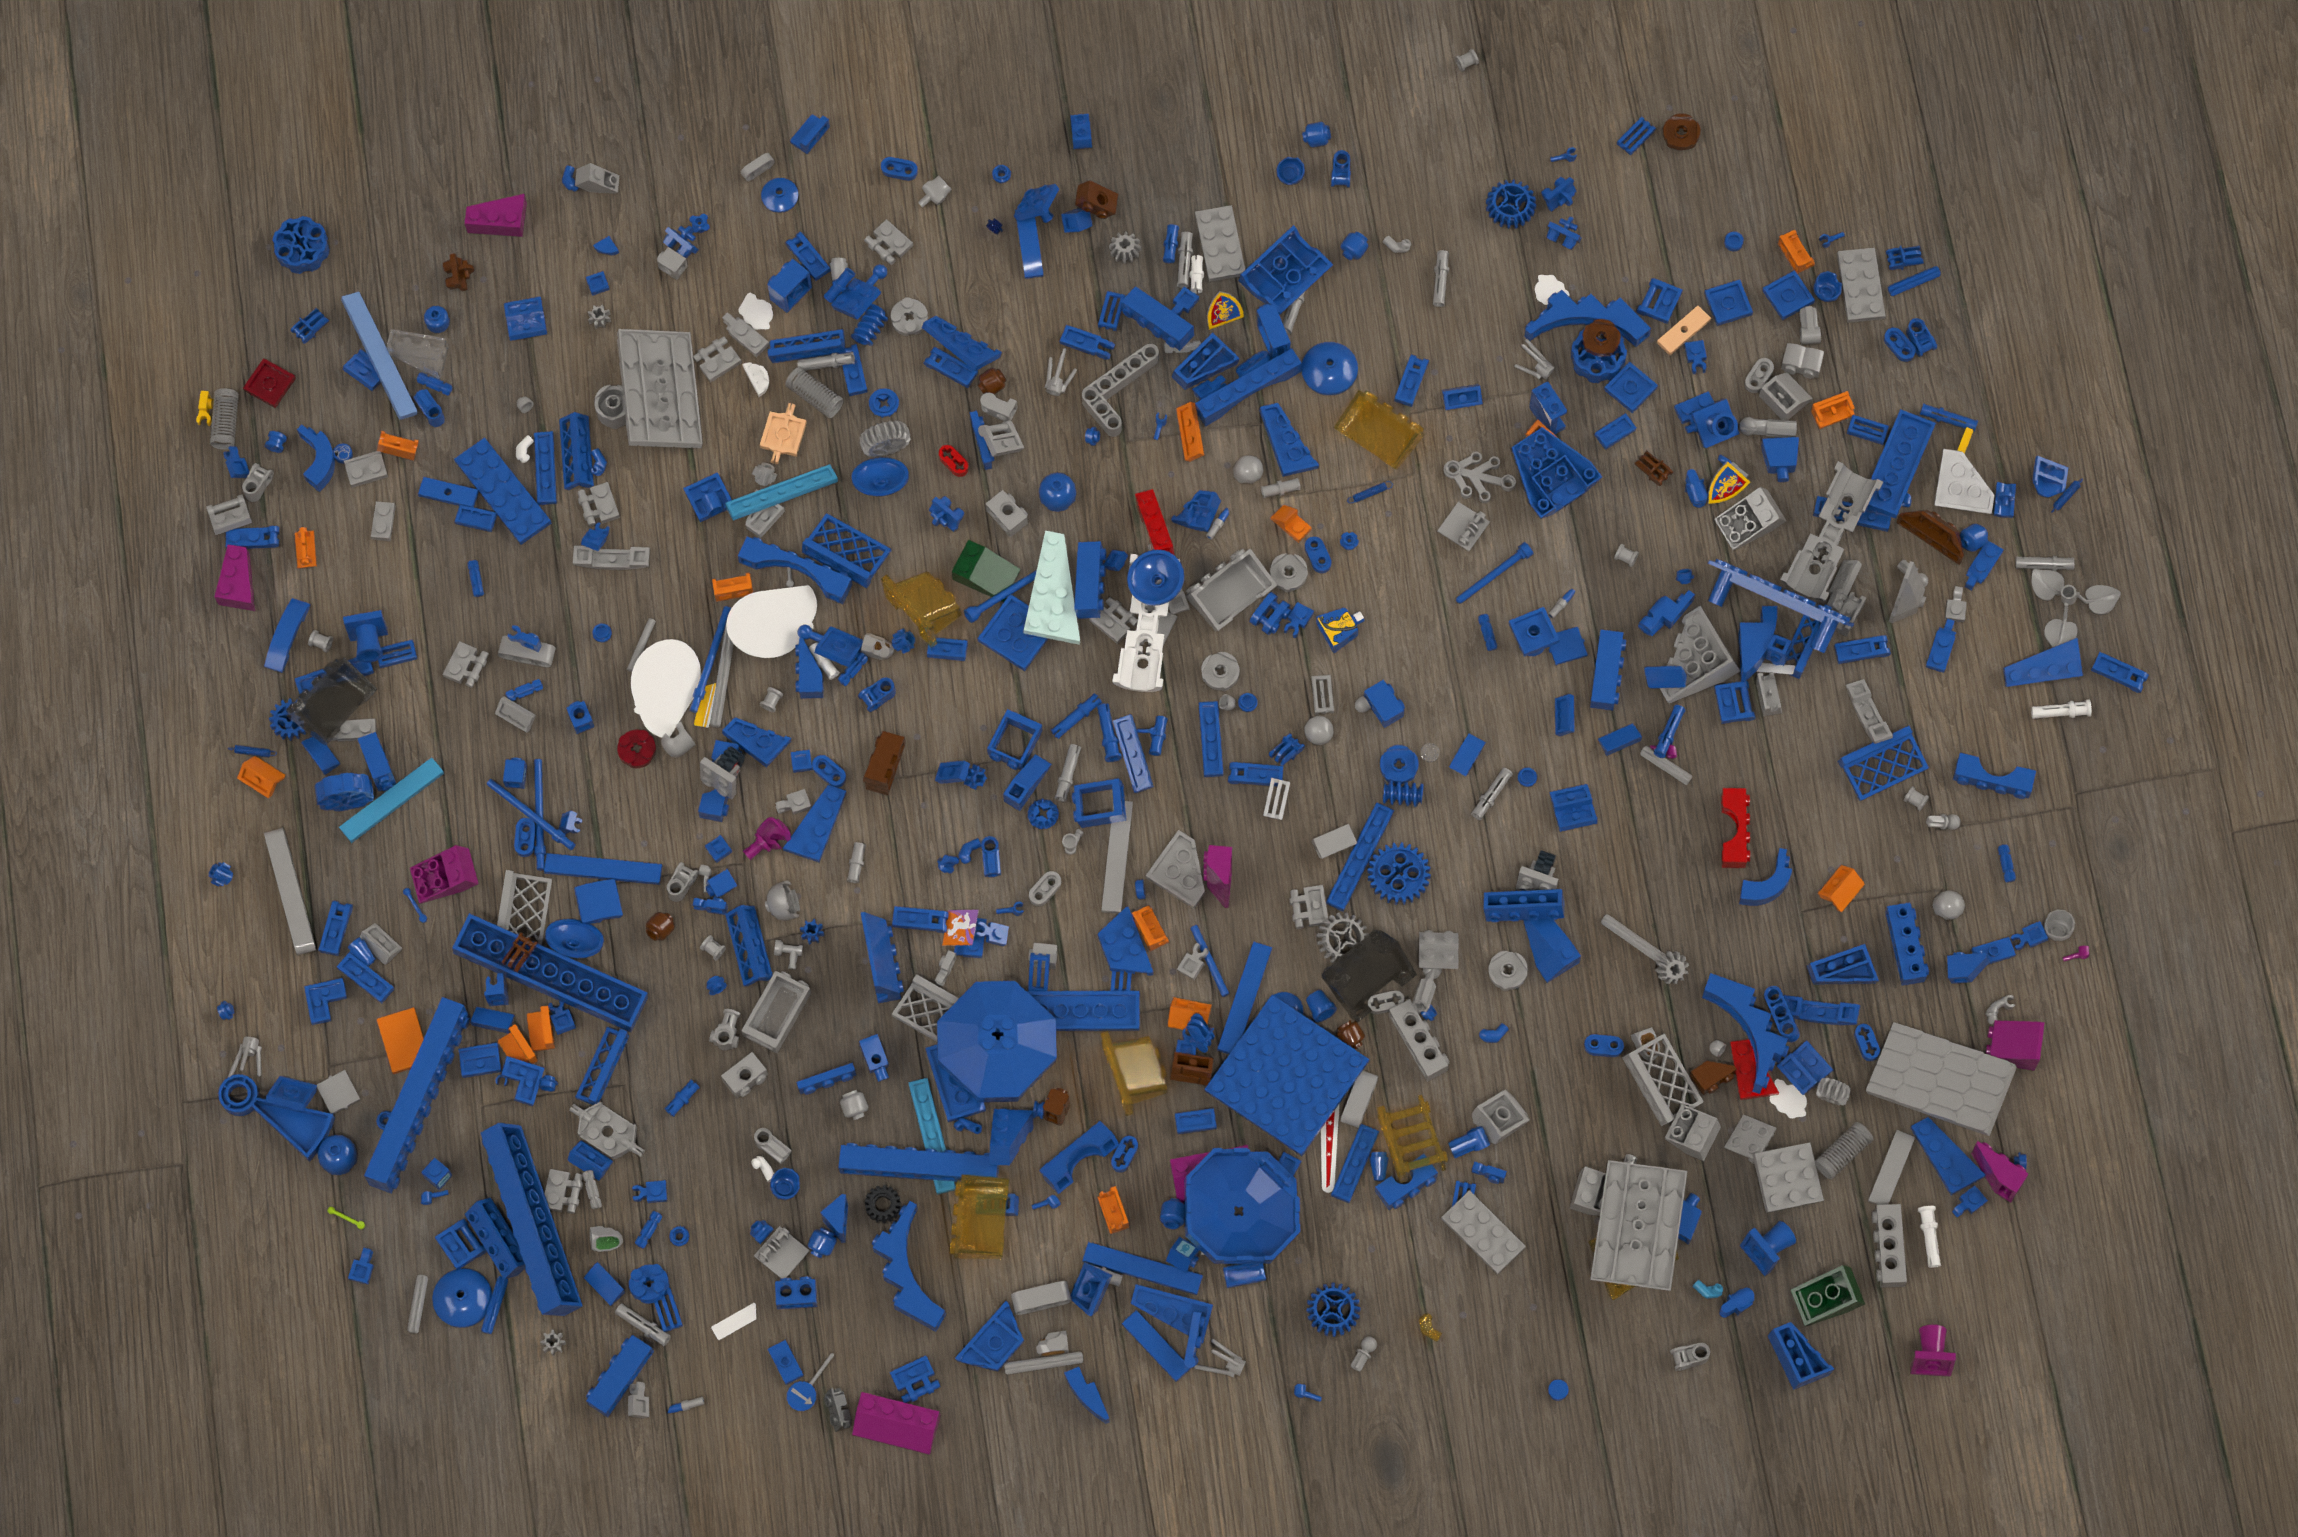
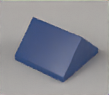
M841 1194L820 1213L823 1223L831 1232L835 1233V1236L841 1243H845L848 1201L846 1194Z
M1084 1263L1072 1290L1071 1300L1088 1316H1092L1098 1311L1113 1275L1088 1263Z

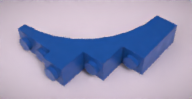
M1560 290L1558 293L1554 292L1548 298L1547 309L1541 312L1539 318L1536 321H1530L1526 325L1524 337L1531 341L1553 328L1566 325H1590L1597 319H1605L1614 323L1620 335L1637 347L1650 336L1651 328L1621 298L1611 301L1605 308L1592 294L1582 297L1576 304L1563 290Z
M1710 973L1702 998L1728 1012L1740 1024L1748 1036L1756 1062V1078L1752 1092L1760 1094L1762 1088L1766 1089L1770 1079V1077H1767L1768 1071H1773L1775 1062L1780 1063L1781 1057L1786 1058L1789 1046H1786L1788 1038L1770 1032L1773 1023L1769 1021L1771 1013L1753 1007L1757 998L1753 996L1754 988Z
M909 1201L907 1206L904 1205L901 1208L899 1220L897 1222L894 1221L889 1229L890 1234L882 1231L881 1235H876L872 1242L873 1251L891 1262V1264L887 1263L883 1269L884 1281L902 1290L901 1292L898 1291L893 1299L895 1310L936 1332L944 1320L946 1312L933 1303L920 1289L909 1267L907 1240L911 1223L918 1210L917 1205Z

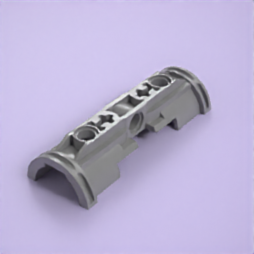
M1839 461L1834 468L1837 473L1826 493L1828 498L1819 515L1821 519L1826 520L1819 537L1810 533L1803 550L1798 551L1788 573L1784 572L1780 579L1784 585L1793 591L1821 602H1825L1829 595V592H1826L1837 570V563L1844 551L1843 548L1837 546L1844 531H1854L1874 491H1879L1883 484L1881 480L1866 479L1853 473ZM1845 497H1850L1853 500V504L1850 507H1845L1842 504V500ZM1839 507L1843 511L1849 512L1848 514L1844 512L1842 518L1843 520H1845L1844 522L1840 521L1839 523H1836V518L1834 517H1838L1840 515L1841 510L1838 509ZM1825 548L1828 555H1824L1821 562L1817 561L1820 556L1818 550L1822 551ZM1811 565H1818L1820 572L1816 575L1811 574L1809 568Z

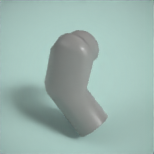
M1388 235L1383 240V243L1394 253H1403L1410 250L1411 242L1408 239L1396 242Z

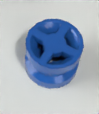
M270 431L268 434L269 439L264 445L265 448L276 453H282L284 449L283 443L286 442L287 437L280 432Z

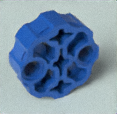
M309 217L290 218L284 221L280 229L273 235L274 253L278 262L293 273L313 272L321 266L322 261L329 255L328 237L324 228ZM315 234H321L319 237H313ZM297 241H299L300 244H302L305 249H303L302 246H300ZM283 253H289L287 256H281Z
M1583 329L1572 344L1571 359L1574 364L1573 369L1579 376L1587 378L1592 383H1600L1604 380L1611 381L1625 365L1627 350L1623 343V337L1621 336L1619 347L1612 356L1598 357L1585 351L1582 342ZM1596 337L1600 342H1603V340H1606V338H1605V339H1599L1598 337ZM1581 347L1582 353L1579 355L1578 350ZM1617 353L1619 354L1618 361L1615 358ZM1597 369L1600 373H1593L1591 370Z
M342 773L325 777L322 781L315 784L317 805H320L322 810L345 811L361 808L374 799L372 780L365 774Z

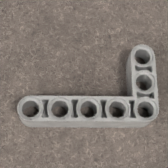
M1147 344L1083 389V406L1109 436L1116 437L1121 433L1122 422L1120 416L1106 400L1158 363L1159 351L1156 345ZM1148 353L1154 354L1153 357H1147L1146 355ZM1132 364H1139V365H1140V366L1137 367V368L1131 367ZM1119 374H1122V375H1124L1125 377L1122 378V379H1119V378H1117L1116 376L1119 375ZM1103 385L1110 386L1108 389L1101 388ZM1087 396H1094V397H1095V398L1092 399V400L1086 399ZM1100 409L1106 410V412L1103 414H1100L1097 411ZM1111 423H1116L1118 426L1112 428L1109 425Z

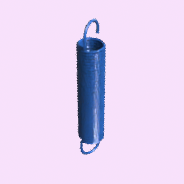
M2083 478L2080 479V482L2074 481L2053 504L2054 509L2060 510L2081 487L2079 483L2083 481Z
M1383 482L1353 495L1355 503L1386 491L1387 486Z
M235 745V748L229 749H234V752L237 754L268 758L275 756L270 755L271 752L275 751L264 748Z

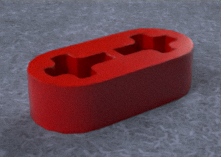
M944 445L939 449L940 461L955 476L963 477L968 473V462L954 447ZM944 452H951L952 460L948 456L944 457ZM955 462H956L959 466H962V465H963V470H961V469H958V470H957V467H956Z

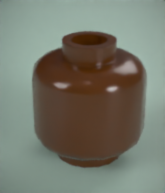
M990 368L979 375L980 383L978 387L983 394L987 392L995 395L1005 388L1007 380L999 368L997 370Z
M656 912L646 923V933L654 941L665 940L675 928L673 917L668 913Z
M1349 1020L1337 1028V1038L1353 1049L1363 1045L1361 1041L1364 1040L1365 1034L1357 1022Z

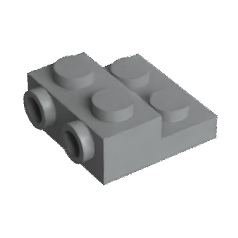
M1431 930L1419 932V968L1458 969V933H1453L1452 931L1434 933Z

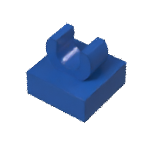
M573 811L563 813L559 829L565 834L569 832L578 833L580 829L575 828L574 823L580 824L582 819L576 818L577 813Z
M721 835L705 845L706 850L716 863L732 853L731 848Z

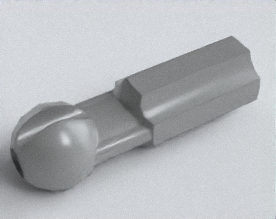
M1745 417L1740 421L1739 429L1741 433L1747 436L1766 435L1769 437L1788 438L1796 436L1797 422Z
M1423 968L1425 979L1419 981L1412 1002L1416 1011L1427 1012L1436 989L1434 979L1438 978L1442 973V968Z

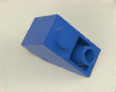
M1974 951L1972 954L1956 952L1953 955L1947 956L1948 979L1952 984L1972 982L1990 963L1988 954L1983 951Z

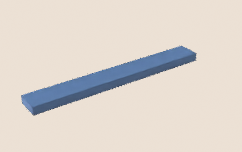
M360 292L342 296L341 301L399 420L417 415V409Z

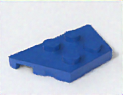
M1125 907L1098 933L1097 937L1110 971H1125L1132 974L1139 972L1147 973L1148 976L1153 975V969L1130 909Z
M1007 1301L1004 1302L955 1357L957 1362L998 1372L1023 1344L1024 1339Z

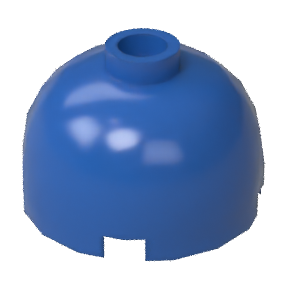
M1058 472L1044 477L1038 491L1040 502L1050 511L1056 512L1068 509L1075 502L1077 494L1073 480L1066 474Z
M343 1135L327 1137L318 1148V1160L321 1167L332 1175L346 1174L357 1163V1148L349 1138Z

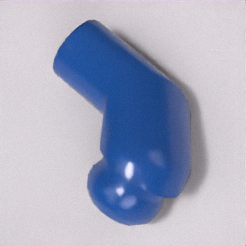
M1501 1023L1496 1030L1482 1029L1479 1037L1484 1042L1497 1043L1509 1029Z

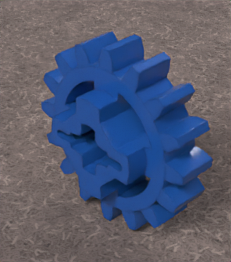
M289 698L288 703L281 700L282 705L275 704L276 711H270L273 716L269 718L270 723H272L270 727L272 730H275L276 736L281 734L283 740L286 736H288L290 741H292L293 736L300 739L299 734L305 735L304 729H310V725L307 722L312 721L311 716H308L311 713L309 709H306L307 707L304 703L300 705L298 699L295 703L292 702L291 698ZM279 725L285 726L286 730L282 729Z

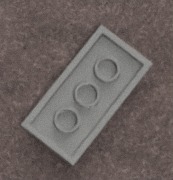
M1232 205L1196 211L1195 217L1209 282L1240 277L1245 271Z
M1875 248L1838 251L1837 259L1847 323L1885 319L1886 315Z
M1470 1190L1441 1217V1220L1497 1275L1526 1247Z

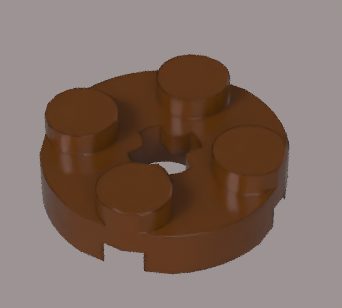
M1675 114L1665 122L1663 138L1669 148L1676 150L1692 149L1699 140L1700 125L1688 114ZM1680 129H1683V131L1687 133L1684 135H1680L1677 132H1679Z
M1597 319L1585 327L1582 342L1585 351L1594 356H1612L1619 347L1621 335L1614 323L1605 319ZM1600 334H1603L1606 340L1600 342L1596 337H1600Z

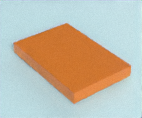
M414 1007L377 1019L393 1074L411 1069L424 1040Z

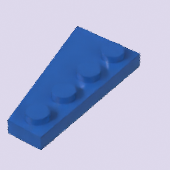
M2078 638L2004 667L2005 686L2009 687L2083 676Z
M1929 1117L1910 1127L1950 1195L1985 1178L1986 1175Z
M1135 1285L1131 1300L1132 1305L1188 1336L1193 1311H1203V1317H1206L1204 1329H1200L1199 1334L1202 1337L1203 1344L1213 1308L1212 1304Z

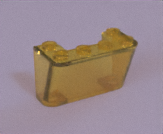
M1358 390L1334 428L1373 453L1392 468L1398 470L1424 437V428L1413 421L1411 423L1407 422L1409 418L1402 413L1397 415L1392 412L1394 408L1384 402L1382 405L1377 402L1378 397L1371 392Z
M962 1174L961 1179L957 1180L955 1196H958V1204H954L953 1216H956V1223H952L951 1235H955V1239H951L949 1254L953 1255V1259H1002L1009 1179Z

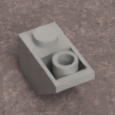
M589 163L577 169L575 186L588 192L616 194L618 193L620 176Z

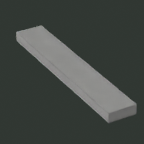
M1125 801L1127 821L1111 823L1102 901V912L1119 914L1122 910L1133 802Z

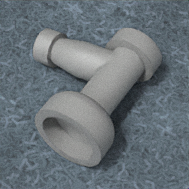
M1077 829L1075 834H1066L1062 839V844L1068 855H1073L1076 852L1078 841L1084 834L1080 829Z
M776 940L774 955L780 956L782 952L790 953L788 969L795 970L797 957L802 956L803 945H784L781 940Z

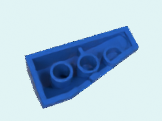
M1523 920L1536 968L1546 983L1580 963L1581 955L1554 920Z

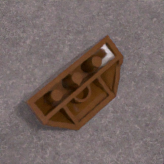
M1928 509L1899 514L1897 524L1958 565L1961 564L1964 553L1959 530H1957L1954 524L1945 522L1939 514L1933 511L1930 512Z

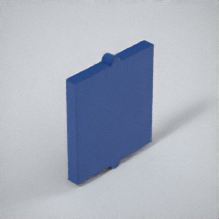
M1578 627L1557 632L1560 639L1559 643L1549 647V653L1552 654L1555 665L1588 656L1584 646L1585 640L1582 639Z

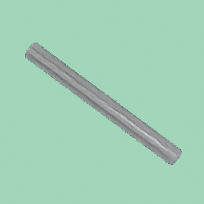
M726 626L710 725L716 728L721 726L734 645L728 636Z

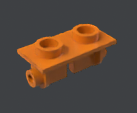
M301 527L295 533L297 568L315 567L317 564L314 530L307 531V528Z

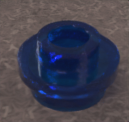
M995 218L987 220L986 227L996 235L999 232H1003L1001 228L1003 225Z

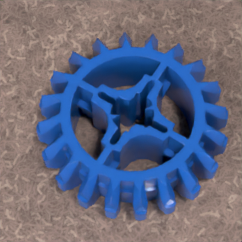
M1513 179L1511 183L1505 180L1504 185L1499 182L1497 187H1492V192L1488 193V198L1486 199V204L1488 205L1486 206V211L1490 212V218H1494V224L1500 222V227L1506 224L1508 229L1511 225H1514L1516 229L1518 224L1524 226L1525 221H1530V216H1534L1536 198L1533 196L1532 190L1528 191V185L1522 187L1521 181L1515 184ZM1502 196L1503 202L1497 207L1496 201ZM1525 202L1526 207L1522 212H1520L1519 206H1521V204Z
M1331 1283V1288L1329 1289L1327 1284H1324V1291L1318 1287L1316 1289L1317 1294H1311L1313 1300H1308L1307 1302L1311 1306L1306 1310L1307 1313H1311L1308 1316V1320H1314L1311 1326L1316 1327L1319 1325L1317 1329L1319 1333L1325 1329V1336H1328L1329 1331H1332L1333 1337H1336V1331H1339L1341 1336L1344 1335L1343 1329L1350 1332L1351 1328L1349 1325L1355 1327V1320L1360 1318L1357 1312H1360L1361 1308L1356 1306L1359 1304V1299H1354L1356 1296L1354 1292L1348 1294L1350 1291L1349 1287L1343 1291L1342 1284L1335 1288V1283ZM1328 1296H1339L1343 1299L1334 1301ZM1322 1300L1326 1309L1319 1316L1317 1306ZM1348 1303L1350 1314L1345 1320L1341 1310ZM1330 1307H1337V1313H1331ZM1334 1319L1338 1324H1329L1325 1321Z

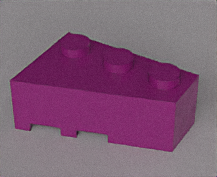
M525 194L467 206L464 223L467 233L523 237L527 208Z
M228 544L214 597L218 605L255 611L250 554L246 547Z

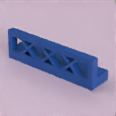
M844 330L770 340L768 357L772 363L846 352ZM834 336H840V338L831 340V338ZM815 339L822 340L819 342H813ZM796 342H802V343H804V344L795 345ZM782 344H783L784 346H786V347L775 348L776 345H782Z
M573 412L559 419L564 489L566 490L576 486L586 488L594 486L593 473L591 472L592 457L589 416ZM570 421V427L567 431L566 423ZM571 438V445L568 448V442ZM571 456H572V457H573V461H572L571 465H569V460H570V458H571ZM574 473V481L570 482V478Z
M1806 615L1803 616L1792 639L1790 650L1792 656H1789L1787 661L1795 659L1797 665L1793 674L1789 675L1800 679L1812 654L1813 648H1811V644L1821 623L1817 620L1811 622L1810 618ZM1810 626L1811 635L1803 638L1801 630ZM1802 643L1804 646L1803 652L1796 654L1793 648L1794 645Z
M740 905L726 913L725 916L743 985L749 986L758 980L769 981L773 975L755 906ZM736 914L738 915L737 925H735L733 916ZM740 932H741L742 935H743V939H742V942H741V943L739 942V939H738ZM745 950L748 954L746 961L743 958ZM749 968L752 969L753 977L750 979L748 977Z
M606 1028L575 1096L576 1099L591 1105L600 1102L629 1039L627 1031ZM609 1034L617 1036L611 1046H608L607 1043ZM609 1051L605 1063L601 1064L599 1061L600 1054ZM601 1069L597 1080L592 1081V1071ZM593 1086L589 1098L582 1096L584 1089Z

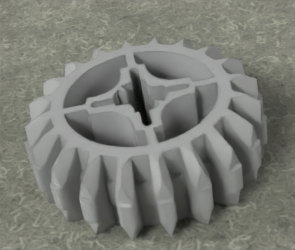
M896 420L871 426L859 438L864 454L874 458L899 452L911 440L907 425Z
M1337 913L1336 918L1333 915L1329 916V921L1326 919L1323 921L1325 926L1319 927V930L1323 933L1317 934L1318 938H1322V940L1317 942V945H1323V948L1319 951H1326L1327 953L1324 955V958L1326 959L1331 956V963H1334L1337 959L1338 965H1342L1343 961L1345 965H1349L1350 960L1353 963L1357 962L1356 957L1362 958L1363 954L1361 952L1367 951V948L1363 945L1369 944L1368 940H1364L1365 937L1369 936V933H1363V930L1367 927H1360L1359 925L1362 920L1359 919L1355 922V915L1349 918L1348 913H1344L1342 918L1341 913ZM1335 924H1346L1341 932L1331 930ZM1352 929L1356 934L1357 942L1351 936ZM1342 935L1346 937L1344 938L1346 939V941L1343 943L1340 941L1341 939L1339 938ZM1329 936L1335 942L1334 949L1330 945ZM1345 946L1355 948L1350 954H1340V951Z

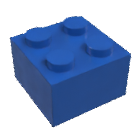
M794 259L789 263L786 262L782 266L781 271L777 275H773L767 284L770 300L786 313L812 288L810 272Z

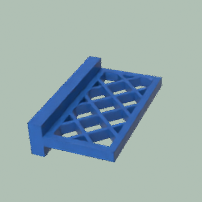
M827 513L809 538H806L802 543V553L823 565L831 567L838 573H847L852 581L865 588L870 585L872 577L891 552V549ZM829 521L835 525V529L825 530L824 525ZM847 531L851 533V538L841 539L840 532ZM837 533L838 540L828 542L827 535ZM824 535V543L818 544L813 541L815 537ZM864 540L868 546L857 548L856 541ZM853 542L855 549L844 551L843 544ZM840 544L841 552L834 553L830 550L829 546ZM880 549L884 553L882 556L874 557L872 550ZM869 551L871 558L861 560L859 553ZM856 553L858 560L850 562L846 559V555ZM872 562L873 568L870 572L863 569L862 564Z
M1910 726L1892 733L1893 738L1876 744L1871 743L1838 760L1859 801L1929 768L1912 735L1913 732ZM1910 741L1912 745L1911 753L1900 750L1903 742ZM1890 749L1896 752L1894 761L1883 758L1886 750ZM1899 753L1909 756L1906 766L1896 762ZM1872 757L1879 760L1877 769L1866 766L1869 758ZM1911 759H1918L1922 767L1917 770L1909 767ZM1882 761L1892 764L1889 774L1879 771ZM1854 765L1861 767L1860 777L1853 776L1849 768ZM1895 766L1905 769L1902 777L1899 778L1892 775ZM1865 769L1875 772L1872 782L1862 779ZM1878 774L1888 777L1885 785L1882 786L1875 783ZM1861 782L1871 785L1869 793L1862 795L1859 789Z

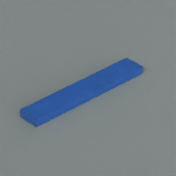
M1379 803L1375 804L1326 904L1344 912L1394 810Z
M547 853L544 873L660 885L663 866L662 864Z
M1253 942L1217 1051L1230 1054L1244 1035L1272 947Z
M1088 1242L1082 1260L1084 1263L1086 1262L1101 1268L1105 1267L1111 1271L1194 1295L1198 1294L1203 1275L1190 1271L1185 1273L1173 1266Z

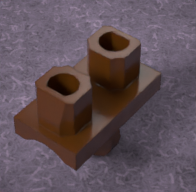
M455 253L450 254V260L443 262L444 271L447 274L452 273V277L445 280L446 287L450 290L457 288L461 291L468 290L466 279H469V274L474 272V266L469 265L467 260L457 258Z

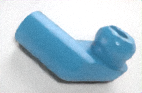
M1697 1280L1692 1286L1707 1299L1718 1298L1723 1292L1722 1285L1715 1284L1714 1286L1707 1287L1700 1280Z

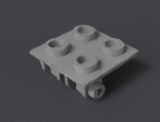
M1458 502L1437 532L1470 551L1490 521L1484 518L1486 515L1483 512L1479 511V513H1476Z
M1743 1114L1724 1148L1748 1157V1161L1754 1164L1753 1154L1765 1152V1148L1768 1146L1777 1128Z
M779 1226L754 1257L780 1278H787L810 1250L790 1235L786 1228Z

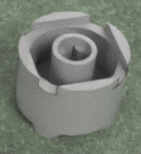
M606 385L602 387L595 396L594 405L597 417L605 426L618 429L626 425L623 387L621 385Z

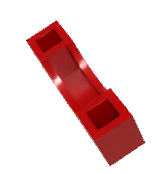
M1154 490L1136 493L1137 509L1141 521L1145 524L1151 549L1164 550L1174 555L1173 544Z
M1746 788L1722 789L1721 813L1731 817L1737 827L1735 837L1723 843L1722 868H1745L1747 862H1750V850H1747V843H1750V832H1747V825H1750V813H1746V807L1750 806V795H1746Z

